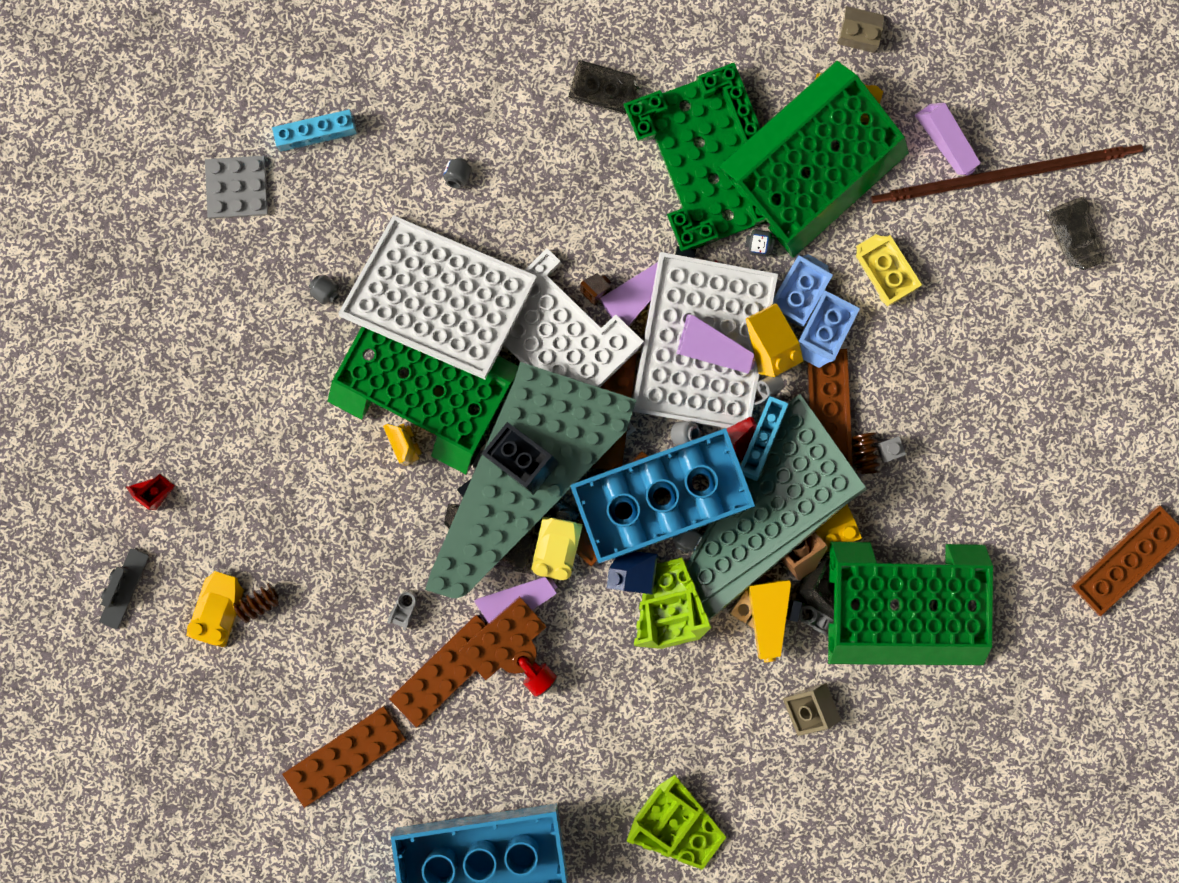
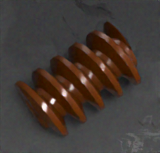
M864 433L852 437L853 441L858 442L853 445V448L859 450L854 453V456L860 458L854 461V463L861 466L855 469V472L861 474L881 473V471L875 470L876 467L880 466V463L874 462L875 459L879 458V455L873 454L879 448L872 445L878 442V439L872 438L877 433Z
M267 583L268 590L260 587L261 594L254 590V598L247 594V602L240 598L239 606L233 603L234 609L242 621L248 624L251 618L257 619L258 614L264 615L265 610L271 611L272 606H279L278 595L270 583Z

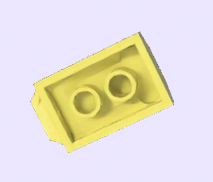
M875 234L856 246V258L879 293L880 300L887 307L922 286L891 235L879 236Z
M542 517L531 570L536 575L557 580L568 579L572 574L582 524Z

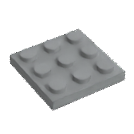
M265 156L205 159L207 217L209 219L268 215Z

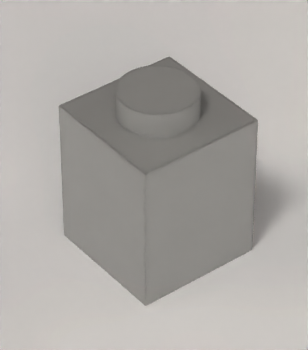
M899 436L876 444L883 463L906 455Z

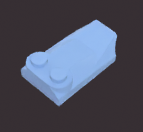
M809 254L805 256L798 255L773 299V304H778L787 321L801 327L805 325L833 276L829 272L828 265Z
M824 290L799 339L803 360L818 368L834 361L860 308Z

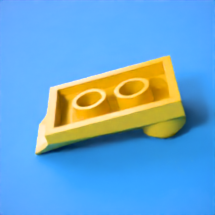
M402 423L398 426L391 424L383 426L399 464L407 466L420 459L419 455L422 452L418 444H414L411 439L414 434L409 425L405 426Z
M214 571L205 578L191 622L187 626L186 636L211 645L226 647L237 614L233 603L239 606V599H242L244 589L240 586L236 577Z

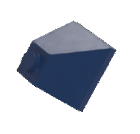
M633 551L615 558L609 567L606 588L653 594L658 554Z

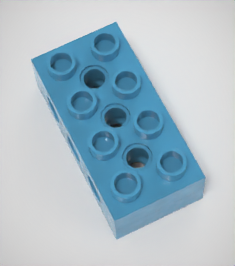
M726 428L570 485L599 564L755 507ZM697 475L706 477L709 483L708 489L705 491L694 489L692 486L693 477ZM659 489L667 490L671 496L670 502L666 505H658L653 500L654 492ZM627 503L632 507L633 512L628 519L622 520L616 517L615 508L618 504Z

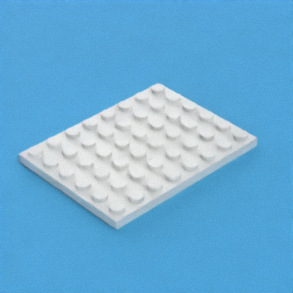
M393 215L338 314L341 318L482 379H486L537 280V276Z
M660 252L633 399H636L633 412L729 428L748 417H752L759 379L756 361L753 370H750L748 374L676 353L687 315L697 317L754 353L746 318L773 304L778 274Z

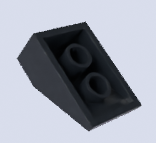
M506 422L481 453L532 495L536 493L559 464L550 453L508 422Z

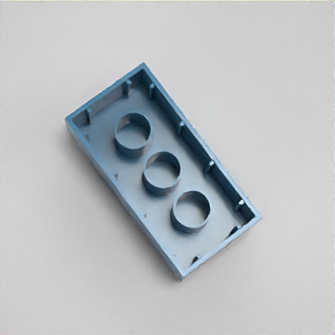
M557 803L397 827L391 835L397 883H569Z

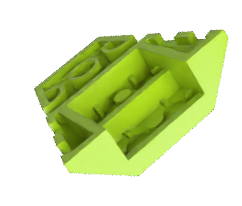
M678 558L657 564L653 594L643 593L642 601L639 605L640 616L636 625L637 637L634 639V646L663 649L700 640L712 627L684 559Z
M673 775L658 785L638 812L626 841L703 870L726 836L676 775Z

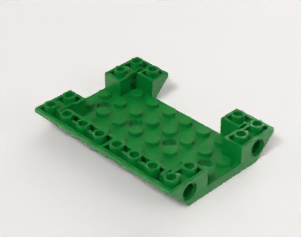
M735 62L699 75L696 81L665 93L659 90L623 104L637 141H656L682 209L668 213L667 217L681 252L698 249L767 222L749 198L742 197L718 167L761 129ZM687 102L690 105V109L682 111L679 108V104ZM696 138H701L704 140L705 145L698 148L694 145L693 141ZM711 174L717 175L719 182L711 184L708 181V176ZM775 193L772 196V203L778 205L781 198L779 194ZM726 210L731 211L733 219L725 220L722 217V213Z
M361 327L332 380L327 402L363 420L372 404L371 402L436 435L431 457L467 475L485 442L483 437L501 403L504 404L519 366L497 356L486 379H482L365 327ZM368 350L374 351V358L372 360H365L364 355ZM407 368L409 369V376L404 379L400 378V370ZM438 386L444 387L445 390L444 394L440 397L434 395V390ZM474 404L480 407L477 415L469 413V408Z
M830 541L829 582L835 583L834 623H829L828 664L984 665L992 648L993 564L985 545L946 544L945 564L877 563L870 542ZM857 598L860 606L858 609L853 610L851 601ZM893 599H897L899 606L893 611L890 603ZM932 600L937 602V608L934 611H931L929 608V603ZM971 600L976 603V608L973 611L968 609V603Z

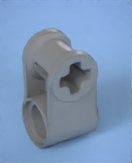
M408 590L399 595L388 618V624L393 623L403 627V630H407L418 601L416 593ZM404 595L412 597L413 602L411 605L404 604Z
M803 604L799 620L811 626L812 629L828 636L829 623L834 621V617L810 605ZM805 609L811 611L808 619H803L802 612Z

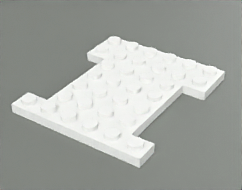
M545 249L524 270L536 275L537 280L503 345L520 362L600 388L644 344V341L617 315H614L600 328L548 277L562 263L551 251Z

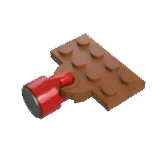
M520 596L459 649V652L485 680L490 678L500 668L513 674L524 672L527 677L523 684L535 697H539L547 692L557 680V675L546 663L538 665L535 662L537 654L532 640L547 626Z

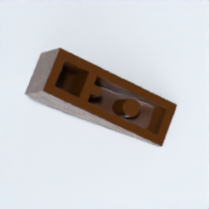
M596 273L580 283V291L595 306L600 301V298L611 290V281L604 274L600 276Z

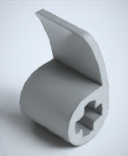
M780 375L776 377L768 376L757 383V389L762 398L754 401V405L760 404L768 400L769 396L773 397L781 392L784 388V382Z

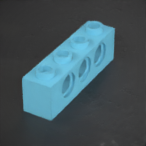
M350 109L272 127L276 147L280 152L357 134Z
M769 396L740 466L745 477L758 481L787 411L788 403Z

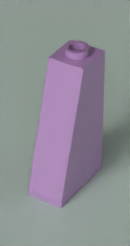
M946 103L929 104L915 114L917 120L958 175L967 176L976 170L975 167L980 164V161Z
M658 262L600 298V302L611 318L617 315L629 327L650 304Z
M687 315L676 354L748 374L750 370H753L755 365L754 353L697 317Z
M542 577L480 597L474 602L489 623L519 596L533 610L557 594L555 589L558 587L552 578Z

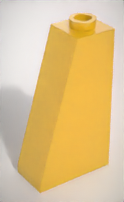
M790 580L755 584L748 588L758 658L760 660L764 659V662L776 661V657H781L791 587Z

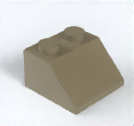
M846 6L837 44L875 53L880 44L884 15Z
M827 683L809 687L783 698L797 736L829 729L841 721Z

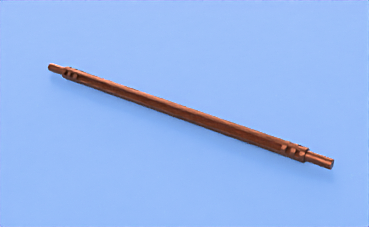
M1142 144L1124 148L1123 146L894 189L890 190L889 193L871 196L872 204L890 200L895 202L1124 158L1125 155L1143 152Z

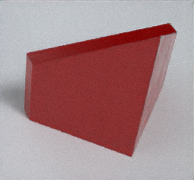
M748 417L727 428L734 451L741 461H743L757 427L753 417Z
M158 474L153 479L127 486L126 488L132 497L148 510H157L175 485L161 474Z

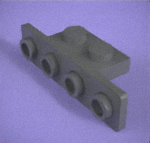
M131 548L123 566L112 570L109 576L110 583L108 588H105L101 594L102 602L100 605L105 606L99 620L101 624L113 629H119L149 559L148 554Z

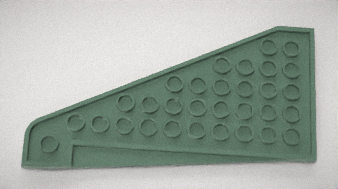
M520 362L514 383L486 447L506 422H508L550 453L559 464L536 493L532 495L482 455L433 565L425 590L449 598H460L468 594L571 488L570 485L576 483L627 431L636 399Z
M801 394L788 402L787 411L758 481L745 477L755 507L710 523L696 550L686 564L709 621L851 500L867 490Z

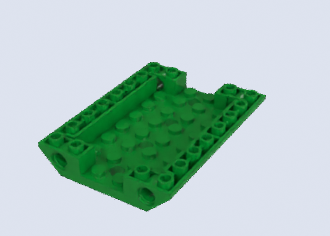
M835 61L718 167L741 196L749 198L770 224L768 229L789 255L794 258L907 156L909 151L904 135L857 74L839 61ZM862 114H866L869 117L867 125H863L860 121ZM834 140L838 141L840 145L837 152L831 149V143ZM804 167H808L810 170L808 178H804L801 174ZM775 193L779 194L781 198L778 205L772 203V196Z

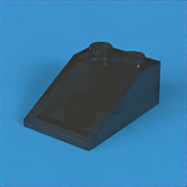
M823 558L813 572L802 578L796 592L808 605L834 620L835 583L829 582L830 559ZM855 598L851 601V607L853 610L858 609L860 602Z

